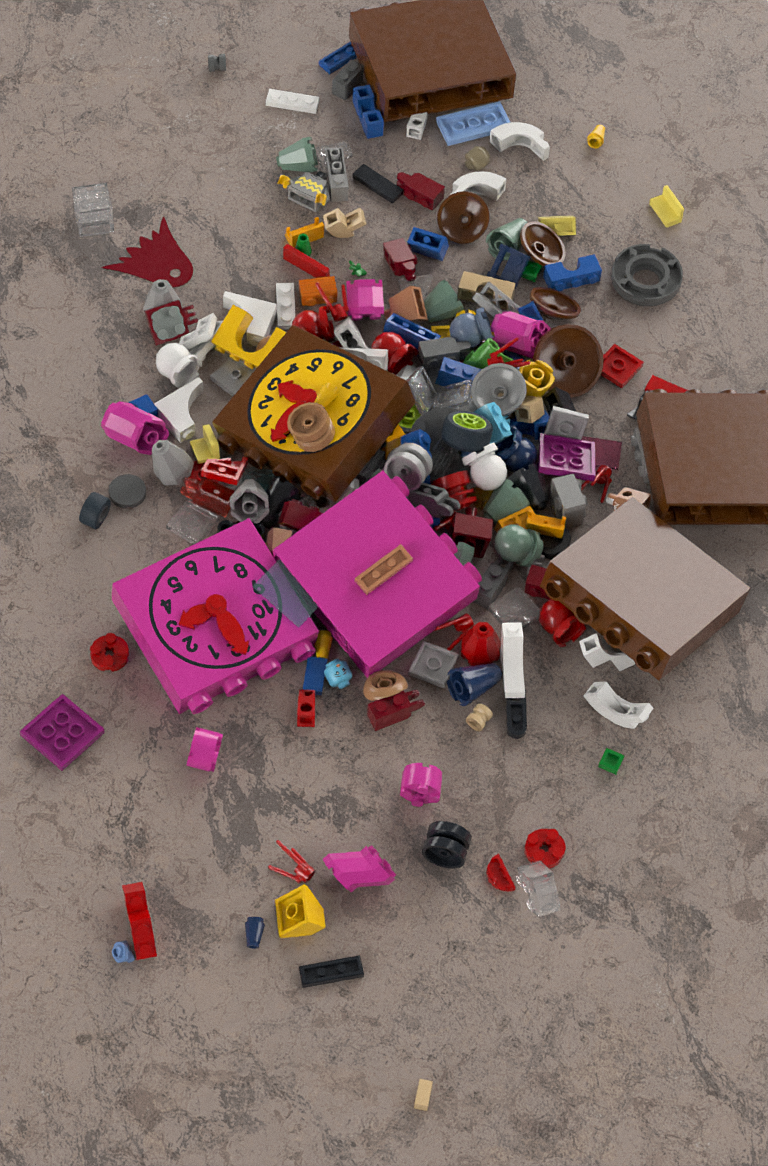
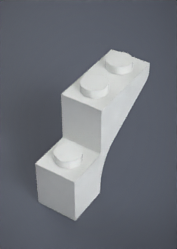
M597 633L579 641L583 656L593 668L609 660L614 663L619 671L635 665V662L620 649L611 647Z

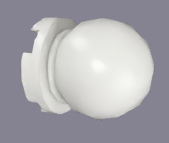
M168 343L160 348L156 354L158 371L163 376L169 378L171 383L178 389L199 376L197 371L199 367H202V361L195 355H191L183 345Z
M495 443L484 446L485 450L481 451V453L476 454L474 451L462 458L464 466H471L470 476L472 481L478 488L483 490L499 488L507 476L506 464L501 457L494 455L498 448Z

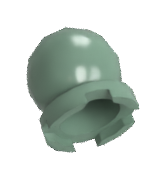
M511 524L504 526L498 531L494 539V548L502 559L508 562H516L523 567H531L534 560L539 559L541 556L543 541L540 540V532Z

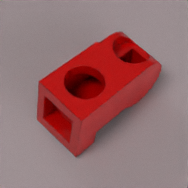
M299 689L297 727H315V690Z

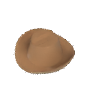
M381 670L374 672L366 679L363 694L368 700L375 701L393 696L407 689L408 684L406 679L399 673Z

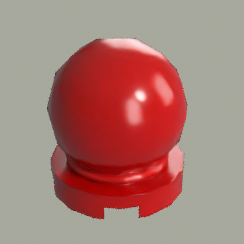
M327 305L319 307L318 313L313 310H305L297 314L292 321V325L321 339L325 338L327 342L335 341L333 320L328 319L327 313H330Z
M394 332L381 333L374 339L371 349L388 350L387 371L394 375H397L405 366H412L413 362L411 360L414 355H418V350L414 346L406 344L403 338Z
M550 599L543 604L539 611V622L542 628L550 635H553V641L559 647H565V643L570 640L576 641L586 630L584 624L575 617L574 613L559 601Z

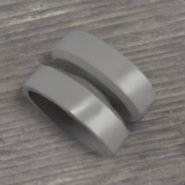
M404 443L399 445L387 460L384 472L390 479L395 476L401 478L409 492L417 490L430 474L433 463L430 455L423 447L414 443Z

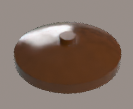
M564 324L548 330L538 341L533 355V362L541 360L547 363L553 370L555 380L547 391L549 392L554 387L568 392L570 398L583 395L591 390L600 378L603 369V352L597 338L589 330L579 325Z

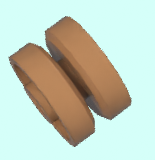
M311 402L301 404L289 415L287 421L288 429L300 449L306 452L319 451L328 446L333 440L335 428L322 405Z

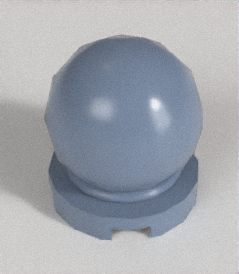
M484 307L476 309V315L465 313L455 317L450 325V337L454 338L456 342H469L471 348L479 345L483 339H492L494 336L491 334V325Z

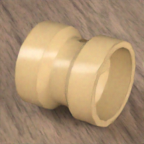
M477 704L473 709V713H470L466 718V722L472 729L482 731L485 727V722L492 718L493 713L484 704Z

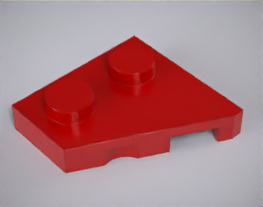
M242 457V461H231V458L207 459L201 470V477L237 486L248 464V458Z

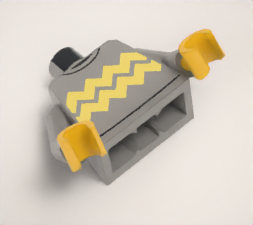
M319 171L316 175L305 172L302 176L293 179L280 175L277 184H282L285 189L288 188L289 200L316 213L321 204L325 206V204L330 202V190L327 188L325 173Z

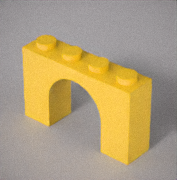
M232 305L211 343L216 346V351L221 354H225V352L230 354L229 357L237 362L242 360L245 366L253 370L254 367L257 368L286 332L276 327L262 349L256 352H245L242 348V338L253 317L247 311Z

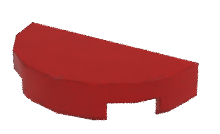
M498 853L491 858L486 872L488 881L498 890L506 892L515 891L516 887Z

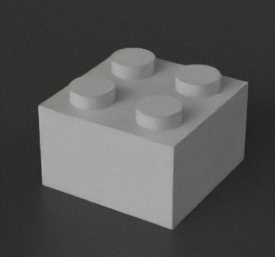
M574 474L553 478L549 501L556 518L562 519V517H566V529L582 525L583 518L586 516L585 507L588 503L586 496L581 493L580 481H576Z

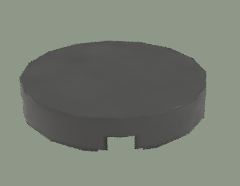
M132 474L116 477L109 485L110 500L120 508L137 507L146 497L144 481Z

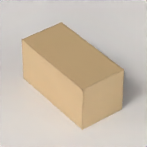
M419 1080L414 1109L428 1110L433 1081Z

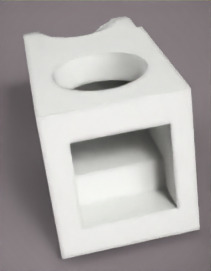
M427 112L411 115L407 124L406 137L421 140L428 119Z

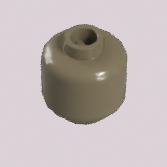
M475 146L465 154L466 161L464 163L469 170L473 169L478 172L489 164L490 154L485 147Z

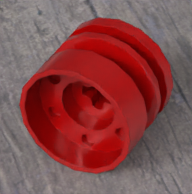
M468 470L456 472L430 482L433 486L444 488L450 498L459 501L460 508L455 511L465 509L477 501L476 496L467 497V495L474 493V489L465 490L464 486L471 483Z

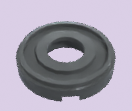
M637 244L622 250L616 256L611 271V281L620 296L639 306L661 305L676 296L681 287L683 270L676 256L665 248L659 250L650 248L651 244ZM640 270H650L658 276L659 283L655 285H642L636 282L633 276Z

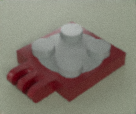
M174 300L144 310L156 346L190 333L188 325L198 322L197 318L190 320V317L196 315L195 311L188 313V310L194 308L193 304L182 307L180 300Z

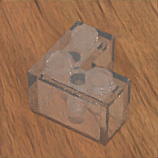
M541 861L517 867L519 875H516L517 882L528 893L529 900H527V906L529 911L533 912L537 917L560 911L561 907L553 872Z

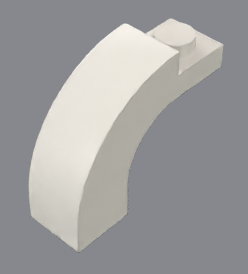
M511 122L499 125L490 131L489 142L499 152L514 145H522L530 148L543 161L549 157L550 146L543 140L544 132L533 125Z
M491 172L468 173L453 183L450 195L456 192L467 191L477 195H484L497 201L505 191L506 178Z
M594 682L583 695L588 703L602 716L617 725L635 729L639 723L646 721L654 709L650 703H630L622 699L607 682Z

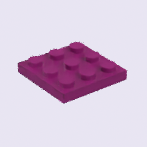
M540 433L539 473L558 476L574 474L576 479L594 481L596 476L595 442Z
M62 693L19 732L20 736L63 771L105 733V730Z

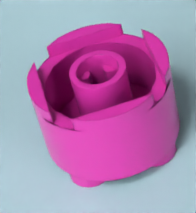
M196 727L186 766L214 772L223 734Z
M423 763L406 765L402 773L400 796L411 801V804L416 807L439 802L442 771L430 764L429 767H423Z

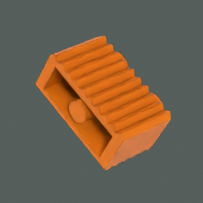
M334 276L299 280L302 306L326 304L315 285L316 282L319 283L331 304L337 302L338 292Z

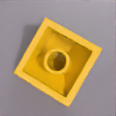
M303 884L275 899L280 938L309 936L326 928L324 909L307 885Z

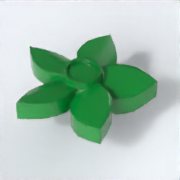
M351 260L349 261L351 265L349 269L353 270L352 275L360 277V275L365 276L367 274L361 268L360 263L355 265Z

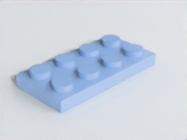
M500 101L436 117V123L447 146L490 136V131L495 127L511 123Z

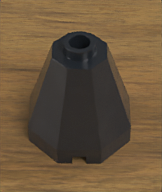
M532 463L528 465L530 469L525 470L523 467L507 479L514 483L512 485L513 488L518 487L522 491L533 510L541 511L547 507L546 504L549 502L544 473H539V464Z

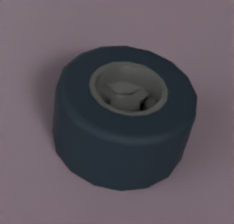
M92 492L82 506L79 521L93 529H98L108 515L111 500L99 493Z

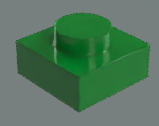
M528 261L521 277L535 282L542 270V265Z
M606 748L598 767L617 775L625 755Z

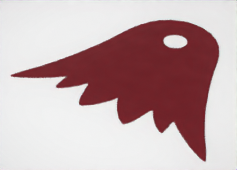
M164 217L160 224L159 234L154 230L152 231L153 240L140 236L141 248H126L132 258L120 257L119 259L124 263L101 267L128 273L150 282H155L159 279L167 280L172 287L186 284L193 276L192 263L175 241ZM171 270H180V276L172 277L170 275Z

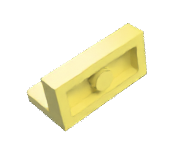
M668 185L663 187L662 195L651 198L649 204L667 228L682 222L684 208Z
M574 216L538 217L539 222L549 226L558 236L576 235V217Z
M210 424L202 426L204 438L190 441V446L199 464L205 463L207 459H220L219 444Z

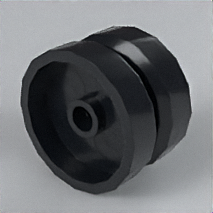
M448 821L432 822L427 831V839L423 844V857L430 863L440 867L461 868L465 864L472 835L467 829L456 823Z

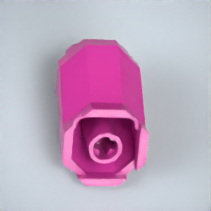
M375 279L354 280L353 284H350V281H346L347 305L350 310L348 311V317H352V321H360L363 317H370V320H380L381 316L384 315L382 280H379L378 283H375Z
M511 311L496 314L490 327L491 332H494L495 337H492V340L498 344L499 348L518 337L519 340L506 350L532 359L538 341L551 329L543 320H535Z
M119 401L110 404L101 422V427L109 438L135 449L141 454L152 455L153 445L159 440H167L169 436V431L166 429V424L162 419L135 407L131 403Z
M372 845L366 846L361 851L331 853L323 858L328 869L333 868L332 871L335 878L351 893L357 887L389 885L395 880L396 874L391 869V865L385 859L382 860L378 851Z

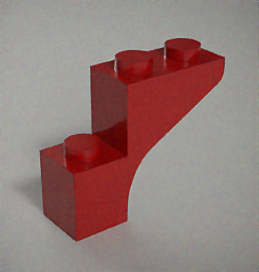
M143 882L122 885L136 960L156 957L157 952Z

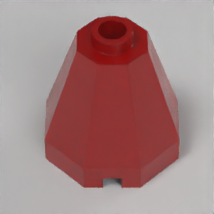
M478 622L462 638L461 657L463 659L466 658L471 666L491 664L495 660L500 659L501 641L488 622Z

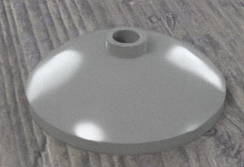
M503 363L492 364L482 369L474 378L471 386L472 400L478 409L485 404L495 402L500 407L502 416H506L516 411L523 403L527 390L526 382L521 372L515 367ZM499 393H504L502 397L498 396Z

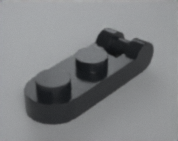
M526 689L525 698H505L507 734L514 739L524 737L527 730Z

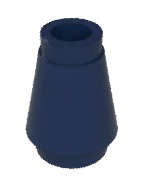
M248 917L247 922H245L248 948H259L265 927L264 919L261 917Z

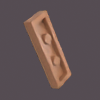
M400 544L355 578V582L368 595L410 564L413 558Z

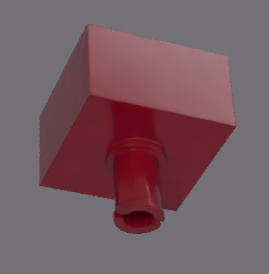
M468 507L465 509L466 514L455 513L447 535L453 540L455 545H458V542H464L474 547L473 557L483 559L491 540L493 519L477 517V509L473 508V513H471L472 507Z

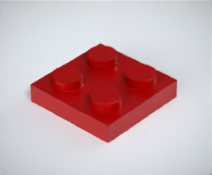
M614 343L603 355L601 376L618 387L623 388L643 367L644 362Z

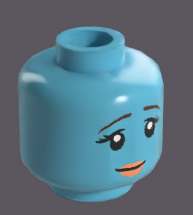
M335 659L325 665L324 675L331 687L343 689L350 685L349 681L352 679L353 674L346 661Z

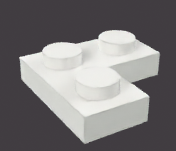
M212 313L198 320L196 330L182 336L179 344L186 347L187 350H192L198 344L210 341L213 337L217 321L215 314Z

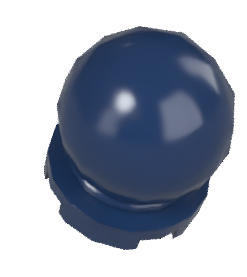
M510 427L512 435L496 444L498 450L495 451L494 455L501 457L506 464V469L513 473L523 467L525 470L530 469L528 465L536 464L537 449L530 440L522 438V433L518 429Z

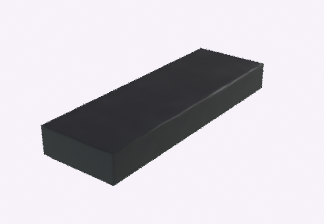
M365 164L361 165L352 174V178L392 204L404 193L402 188Z
M360 955L299 966L302 988L364 977Z

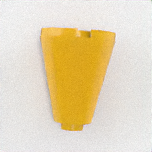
M536 360L535 362L532 361L530 365L519 368L526 382V396L542 397L553 385L555 376H553V370L547 363Z

